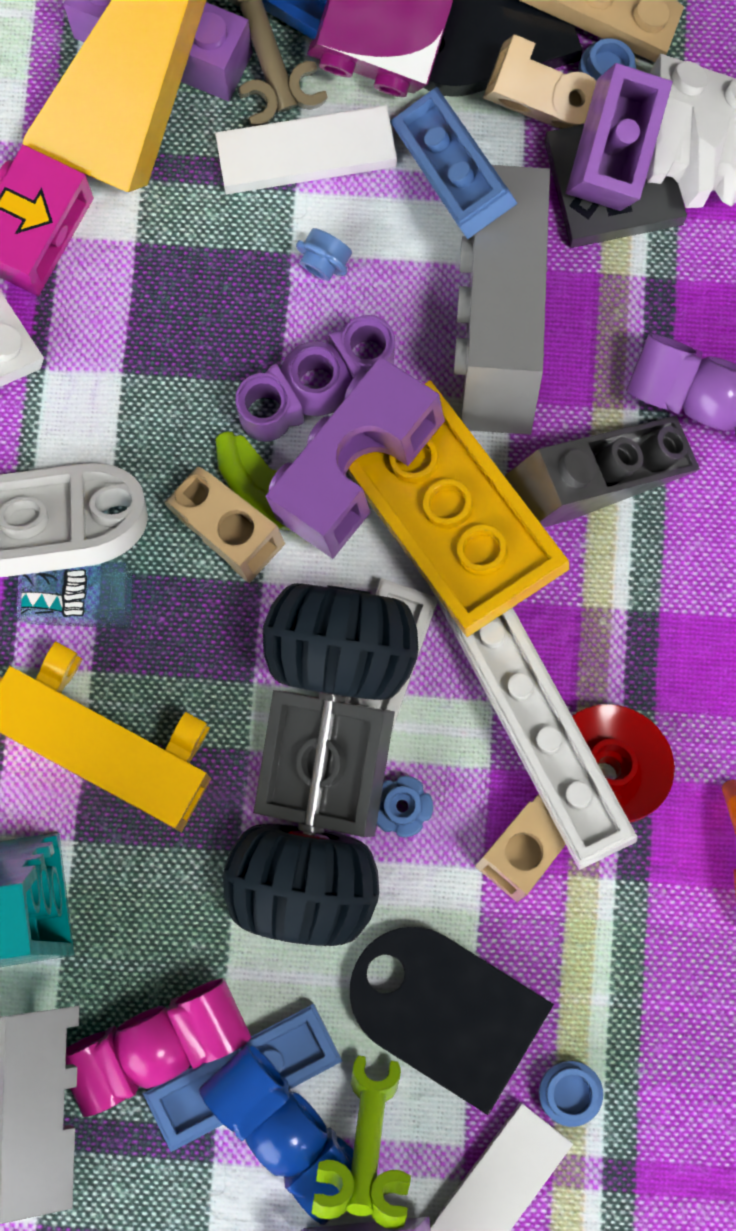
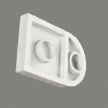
M100 463L0 474V577L97 565L110 561L128 551L141 538L148 521L144 493L139 482L134 476L121 468ZM112 507H128L125 511L118 514H104L107 509Z

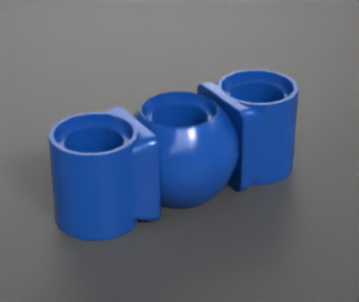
M248 1043L199 1088L200 1095L210 1111L225 1127L235 1132L236 1137L240 1141L246 1140L252 1153L270 1173L278 1177H284L285 1188L289 1193H292L306 1213L319 1224L325 1225L331 1219H322L311 1213L314 1194L333 1196L338 1194L339 1190L330 1183L316 1181L318 1164L320 1161L334 1160L344 1164L351 1172L353 1149L342 1138L337 1136L331 1127H326L319 1114L301 1095L296 1092H289L288 1081L281 1076L275 1066L259 1049Z

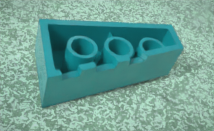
M59 832L0 841V967L75 956Z

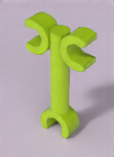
M358 1055L353 1064L350 1082L353 1092L360 1099L351 1172L344 1164L338 1161L324 1160L319 1162L316 1181L336 1186L339 1193L333 1196L314 1194L311 1213L322 1219L338 1218L346 1211L356 1216L371 1215L376 1223L384 1228L399 1229L405 1225L408 1208L391 1205L385 1201L383 1196L389 1193L407 1195L411 1175L404 1171L393 1169L377 1176L385 1102L393 1098L398 1089L401 1068L398 1061L391 1060L387 1077L381 1081H374L365 1074L366 1057Z

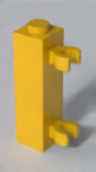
M54 642L35 679L9 666L4 676H0V734L182 833L211 781V777L206 772L190 764L210 730L206 722L185 712L164 750L61 694L83 660L77 656L76 652L62 644Z

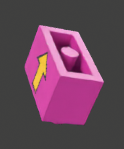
M22 144L14 160H7L0 168V278L39 296L94 197L86 174Z

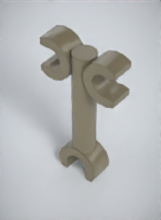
M228 0L230 3L240 6L243 17L249 19L250 37L266 82L250 80L239 87L240 99L256 94L264 98L266 102V109L263 112L249 117L250 127L269 124L276 112L281 113L297 106L313 110L323 105L328 98L326 91L308 95L301 90L299 81L303 77L316 73L318 69L316 62L305 61L300 63L293 69L290 77L288 76L262 0Z

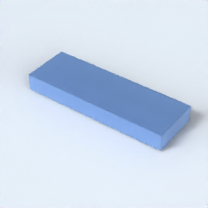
M438 87L431 90L390 121L467 239L518 204Z
M315 1004L251 1036L252 1038L248 1042L259 1049L275 1066L281 1076L288 1081L289 1090L343 1061ZM248 1043L223 1058L203 1063L195 1069L190 1068L174 1079L143 1093L170 1152L223 1125L205 1104L200 1095L199 1088Z

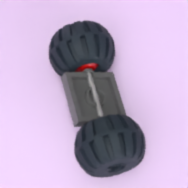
M296 583L287 586L270 607L262 633L264 657L269 672L276 681L287 686L319 692V697L273 690L253 813L296 822L298 826L259 824L243 832L232 847L224 867V899L232 920L239 927L250 933L296 944L337 946L355 940L371 920L379 898V876L374 857L367 845L352 837L324 831V829L360 837L375 836L395 711L347 703L345 699L346 696L372 700H386L394 697L410 678L418 657V633L410 608L401 600L373 595L367 591L327 585V587Z

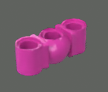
M219 978L204 983L182 996L172 999L168 1008L165 1006L151 1008L125 1021L118 1028L114 1025L106 1031L92 1034L66 1048V1065L74 1064L77 1066V1087L70 1088L82 1116L89 1117L106 1111L125 1099L135 1096L139 1087L149 1089L164 1084L182 1074L190 1065L195 1069L203 1063L223 1058L248 1043L252 1037L225 979Z

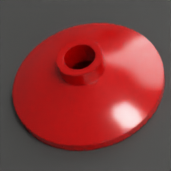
M595 705L574 714L572 717L598 765L608 764L616 771V779L605 778L629 822L641 820L656 811L667 798L673 785L675 773L673 753L661 730L643 714L620 705Z

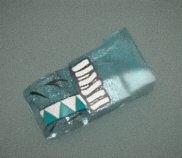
M126 562L101 563V566H85L18 575L17 620L20 622L49 626L132 628L133 574Z

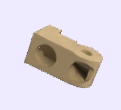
M514 34L503 42L483 99L559 129L584 124L596 80L587 73L576 71L564 74L531 60L530 57L536 43Z
M196 467L165 501V505L182 523L200 536L207 546L229 563L231 568L249 584L285 545L284 539L275 523L201 467Z
M539 794L524 807L475 865L480 872L517 903L528 895L566 845Z

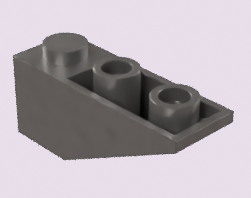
M676 415L540 448L507 473L505 478L541 525L548 527L576 519L695 473L700 468Z

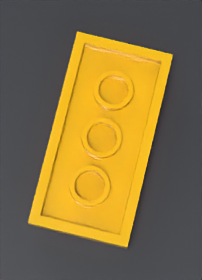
M429 380L425 385L439 393L445 421L410 465L406 466L389 454L372 452L357 458L350 465L347 473L354 483L363 488L369 504L465 636L469 637L570 570L569 560L433 382Z

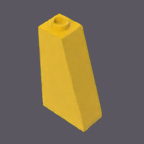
M111 0L28 129L22 144L123 191L131 192L147 186L207 0Z

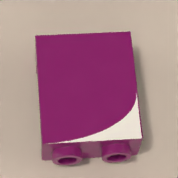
M327 0L317 35L311 41L307 55L319 59V67L331 74L350 78L353 76V73H357L375 80L374 88L388 95L406 97L408 92L414 94L428 84L453 0Z

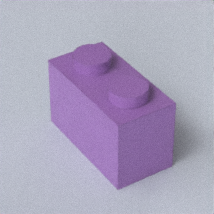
M615 63L597 79L565 194L618 211L640 200L673 81L619 63Z

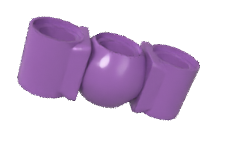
M375 315L356 317L346 325L344 330L333 331L328 334L329 343L312 341L300 344L286 356L280 368L275 363L265 373H257L247 377L237 389L235 400L242 429L249 437L257 441L270 442L283 436L289 427L303 424L304 415L319 417L334 413L345 400L347 388L356 375L362 371L368 372L380 356L394 364L395 335L392 327L384 319ZM372 341L379 344L384 351L377 358L367 360L356 356L352 350L361 342ZM314 369L323 370L332 377L330 383L319 389L309 388L300 380L308 371ZM261 398H271L280 405L278 411L267 418L253 416L248 410L252 403Z
M648 334L626 391L641 401L659 408L671 410L677 414L683 408L687 416L706 426L722 431H729L735 428L736 436V364L712 356L702 359L703 352L693 349L665 336Z

